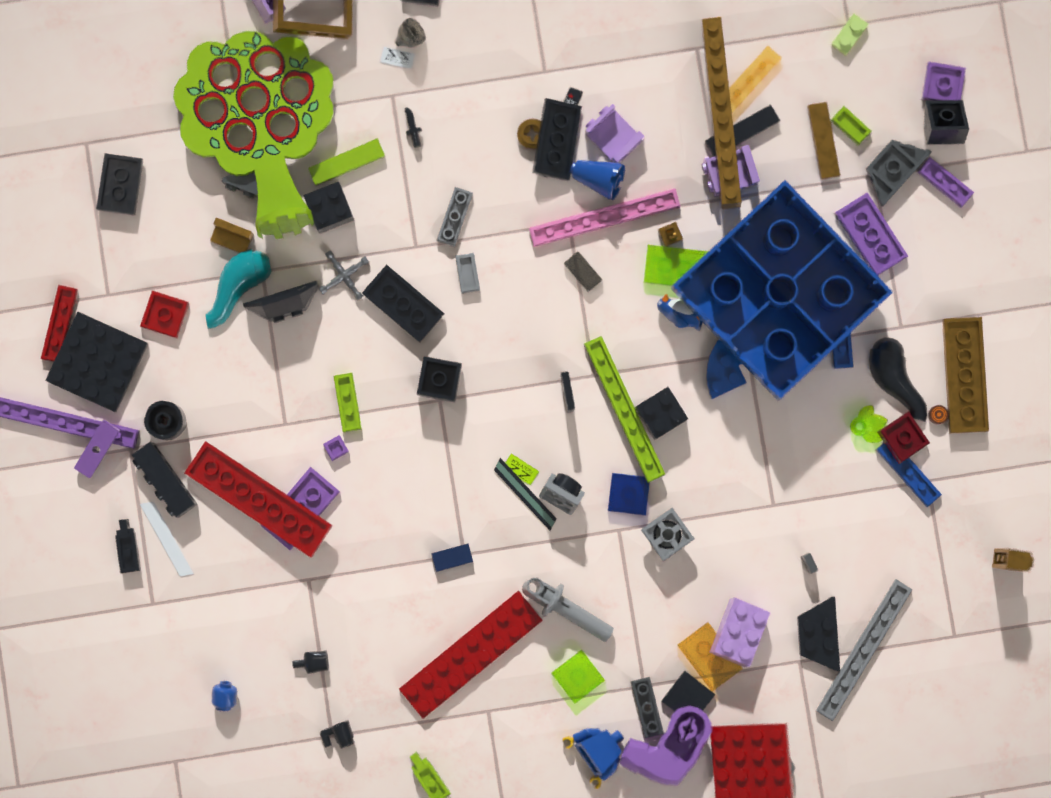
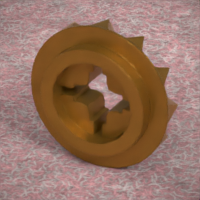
M527 119L519 125L517 137L520 144L525 148H536L538 135H535L534 141H532L531 137L527 136V134L530 133L531 127L535 133H539L541 121Z

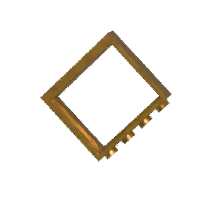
M273 0L274 33L348 39L352 35V0H343V27L283 21L284 0Z

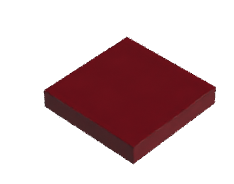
M909 411L877 432L898 464L930 444Z

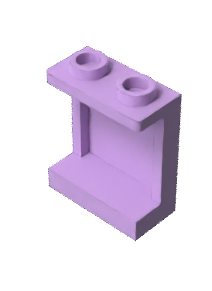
M749 145L742 146L741 149L736 150L740 189L757 185L760 182ZM716 156L706 157L702 164V170L704 175L707 174L709 182H707L709 192H713L714 197L720 195Z

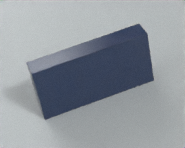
M469 543L431 553L436 572L473 562Z

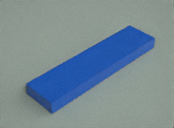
M882 443L876 449L926 507H929L942 495L910 458L898 464L885 443Z

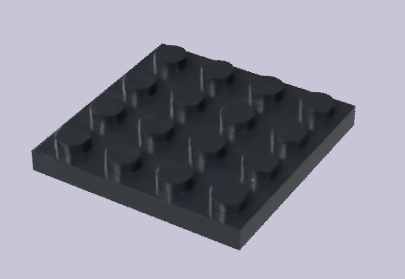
M77 312L45 381L116 413L149 343L81 312Z

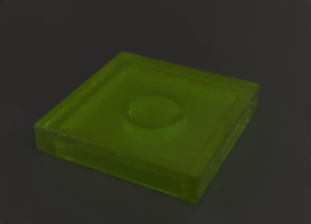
M582 649L551 672L574 704L605 681Z

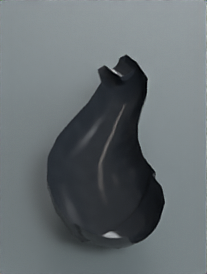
M884 337L874 343L869 354L870 371L874 381L882 390L903 404L914 419L926 422L927 404L908 377L902 344L893 338Z

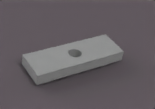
M458 187L454 188L437 237L438 242L455 247L473 192ZM457 214L458 218L452 219L451 216Z

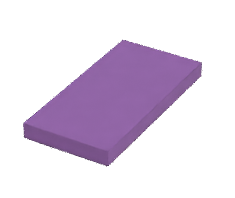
M868 192L835 212L836 217L863 259L877 276L908 257V254Z
M310 467L287 495L320 516L340 491ZM261 525L287 549L291 550L294 547Z

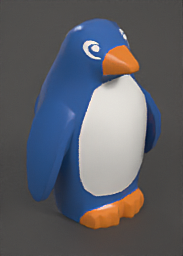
M665 294L658 301V310L670 322L674 323L676 327H693L700 331L703 322L681 299L671 300Z

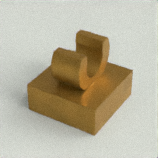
M676 222L658 229L665 247L683 240Z

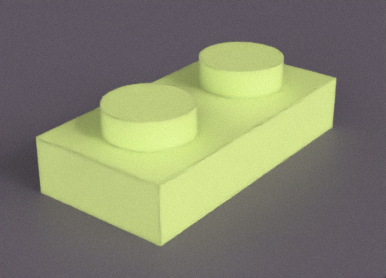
M853 13L831 46L846 56L869 24Z

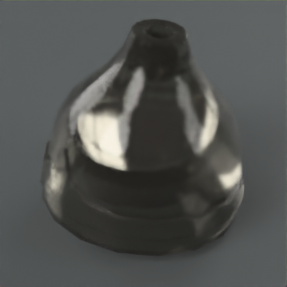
M408 18L399 26L395 44L398 47H416L421 45L426 40L425 31L419 22L413 18Z

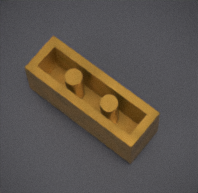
M994 549L992 568L1030 572V568L1033 567L1034 557H1032V552L1014 549Z

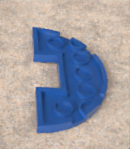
M720 340L713 347L707 362L706 382L711 399L747 383L739 368V365L742 363Z

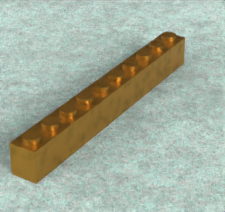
M721 17L702 19V31L722 209L739 208L742 201Z

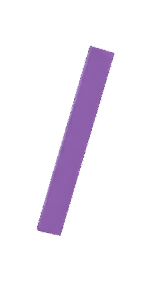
M0 397V417L91 439L102 422ZM112 424L120 429L112 444L135 449L140 430Z

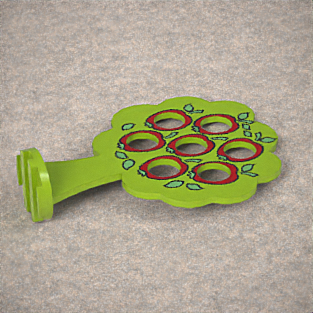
M243 31L233 35L225 44L213 41L204 42L196 46L190 52L187 59V73L178 80L174 87L173 99L176 108L184 116L180 124V136L185 146L193 154L204 158L216 157L220 167L234 176H247L255 172L258 192L255 222L257 235L262 239V234L274 235L275 239H282L284 233L293 231L294 235L302 233L301 228L308 224L314 225L312 212L298 193L288 171L285 158L298 159L312 152L317 144L318 134L330 125L334 116L333 104L330 99L334 88L333 76L330 69L324 63L310 59L308 47L302 40L287 36L273 43L264 34L256 31ZM265 53L274 54L280 59L279 70L271 76L261 75L255 69L256 60ZM222 64L233 65L238 71L236 81L230 86L222 87L213 81L214 70ZM293 78L303 79L309 86L307 96L300 101L289 100L283 93L285 84ZM257 88L266 94L267 102L262 109L249 111L242 106L241 99L247 90ZM216 99L223 103L224 114L219 120L207 122L200 117V106L206 100ZM279 114L291 115L296 121L294 131L286 137L277 136L270 129L272 119ZM244 124L253 131L252 141L245 147H234L228 142L229 130L233 126Z

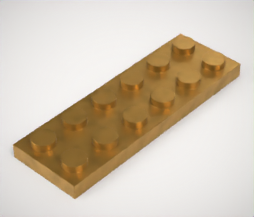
M982 317L942 319L949 434L989 432Z

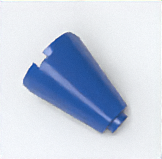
M577 160L576 163L572 164L570 173L575 180L605 198L615 200L621 187H618L620 181L623 182L625 165L615 162Z

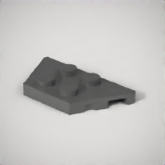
M891 140L871 162L866 171L882 207L932 153L931 150L916 148L914 145H905L899 141Z

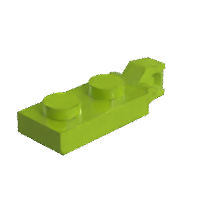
M417 751L410 755L411 760L415 764L411 767L413 773L430 798H446L451 794L450 790L431 762L426 757L422 759Z

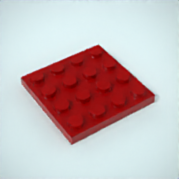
M787 723L711 726L712 732L710 736L716 798H794Z

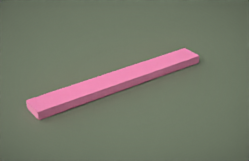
M676 188L530 227L529 231L533 246L536 247L673 210L681 206Z

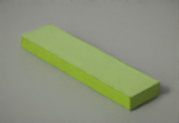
M377 138L313 165L308 170L315 186H318L386 156Z

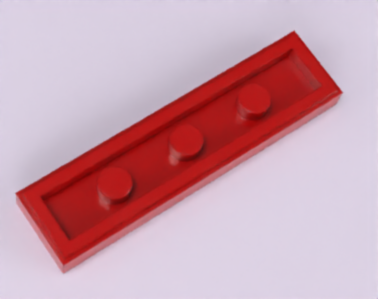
M58 285L42 350V360L55 361L69 330L78 293L76 288Z

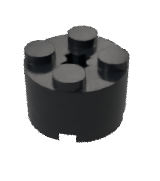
M158 401L147 409L144 417V426L147 432L157 439L173 440L179 437L185 430L186 416L178 405L169 401ZM163 417L169 418L167 425L162 423L164 421Z

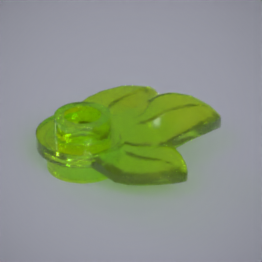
M868 405L861 408L858 417L851 421L850 430L854 435L862 436L866 442L878 443L882 439L877 432L886 425L888 420L881 415L874 414L873 405ZM857 423L862 424L861 430L856 428Z

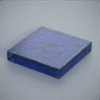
M612 473L608 511L646 516L650 482L647 483L643 476Z

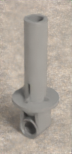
M531 578L524 582L522 585L523 594L544 607L542 610L544 617L555 611L603 642L610 638L614 627L562 596L563 584L553 588L539 578ZM530 583L535 584L536 592L530 590Z

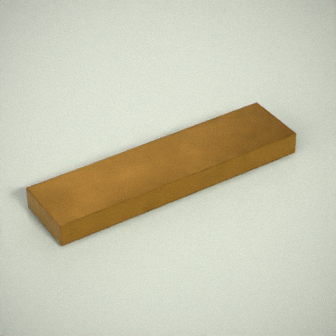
M827 102L810 104L807 107L821 180L840 177Z

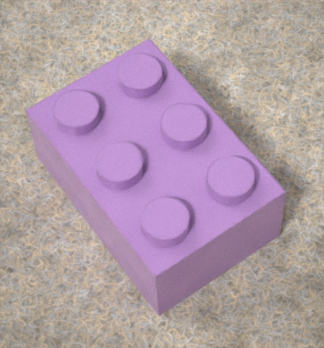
M738 598L729 599L709 653L742 667H750L771 612Z

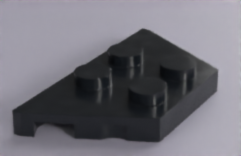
M832 596L797 616L799 655L835 671H840L835 596Z

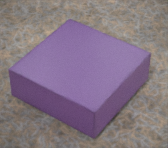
M340 435L323 444L332 461L349 452Z

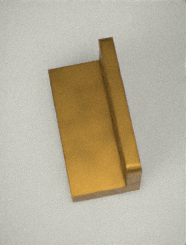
M216 217L213 223L215 229L210 241L238 253L247 251L254 234L247 229Z

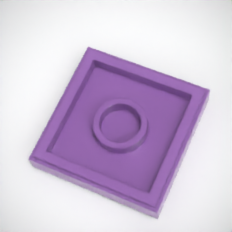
M928 61L921 100H961L966 68Z

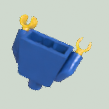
M598 728L583 729L573 734V737L566 736L562 739V741L565 739L571 741V745L565 748L569 749L574 745L594 773L589 783L597 780L599 783L595 785V789L601 786L602 780L605 781L616 772L620 761L619 755L622 753L617 744L624 740L623 735L618 730L610 735L607 730L601 731Z

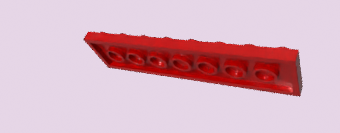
M207 441L204 442L184 472L310 558L313 557L333 527L332 524Z
M518 590L401 686L399 690L422 719H424L543 620Z

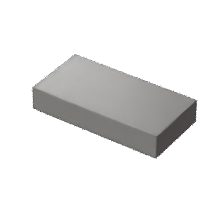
M474 253L456 255L461 294L480 291Z

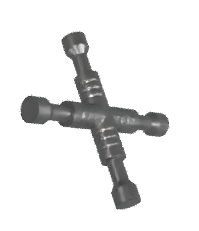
M331 250L325 253V256L334 264L333 267L339 275L330 280L331 282L327 285L320 287L321 293L325 294L332 286L335 287L344 281L347 287L355 294L356 300H360L363 295L361 292H358L350 276L358 271V268L362 265L369 263L366 256L356 265L353 264L345 270L340 262H337Z

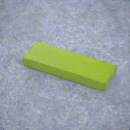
M353 373L334 375L342 431L344 433L361 430L362 426Z

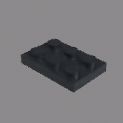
M104 153L96 210L127 215L136 214L143 158Z

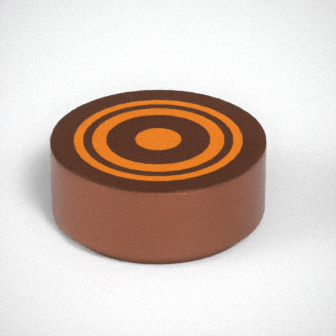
M942 405L933 406L928 412L929 420L934 424L946 422L949 416L948 410Z

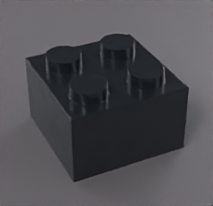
M339 181L303 195L308 208L312 212L314 224L319 234L355 220Z
M424 356L417 396L455 403L462 363Z
M666 387L635 407L639 417L654 440L688 420L687 415L669 387Z

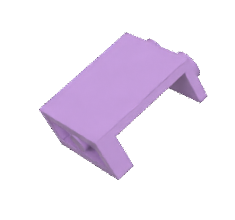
M612 104L610 107L605 106L599 112L601 116L596 120L592 119L585 126L587 128L585 134L612 162L620 163L644 140L645 136L640 131L637 133L615 111V105Z

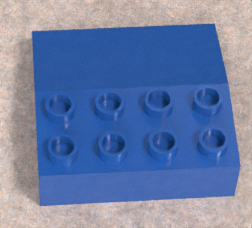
M786 180L773 190L671 287V290L777 401L785 396L893 293Z

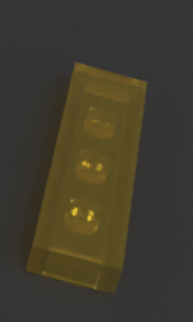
M769 46L759 54L729 88L732 113L782 59Z

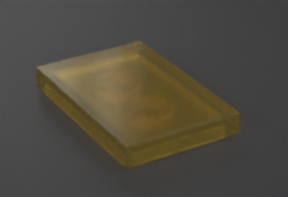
M706 622L678 643L677 646L711 692H713L743 668L738 664L709 653L717 633L709 622Z

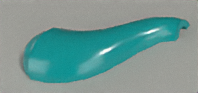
M250 249L234 256L224 266L219 278L213 307L205 314L208 329L225 323L240 297L249 289L258 286L259 283L269 278L272 271L269 257L265 253Z

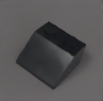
M963 100L925 101L924 133L927 145L965 144L969 125Z

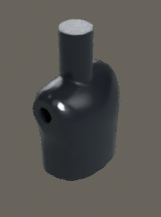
M327 650L305 652L303 660L292 661L293 669L305 667V671L308 674L329 670Z

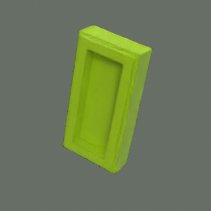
M845 106L830 120L857 146L871 133V130Z

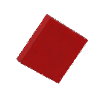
M152 290L140 327L178 338L189 302Z

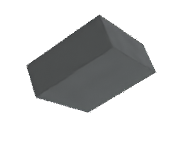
M811 553L801 556L809 574L819 571Z

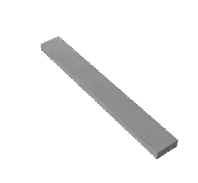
M897 579L894 580L815 711L834 721L913 589Z

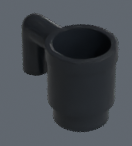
M349 720L320 731L325 748L332 745L329 736L333 734L340 749L355 743Z

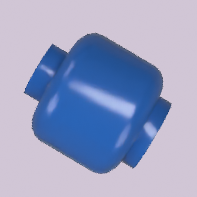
M220 681V684L212 688V705L219 711L231 710L237 703V688L231 685L229 681Z

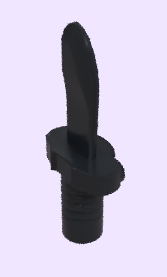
M405 108L410 129L405 131L406 136L411 135L413 147L419 148L421 143L418 133L422 132L421 127L416 128L413 112L410 108Z

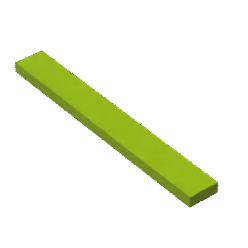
M602 336L584 343L647 483L666 475Z

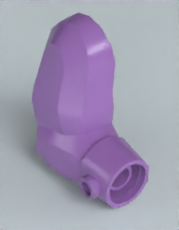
M686 706L679 708L672 714L667 731L661 736L656 747L649 746V743L629 738L619 764L635 774L638 772L652 781L677 786L698 761L703 747L712 732L711 721L706 713L697 707Z

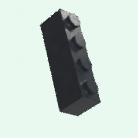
M150 441L132 454L134 458L132 462L138 470H143L145 481L155 487V495L160 501L164 500L167 504L165 508L172 517L180 518L198 505L154 442Z

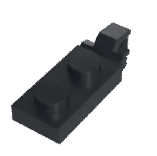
M129 519L119 520L120 530H116L115 535L120 574L141 571L136 532L134 528H130Z

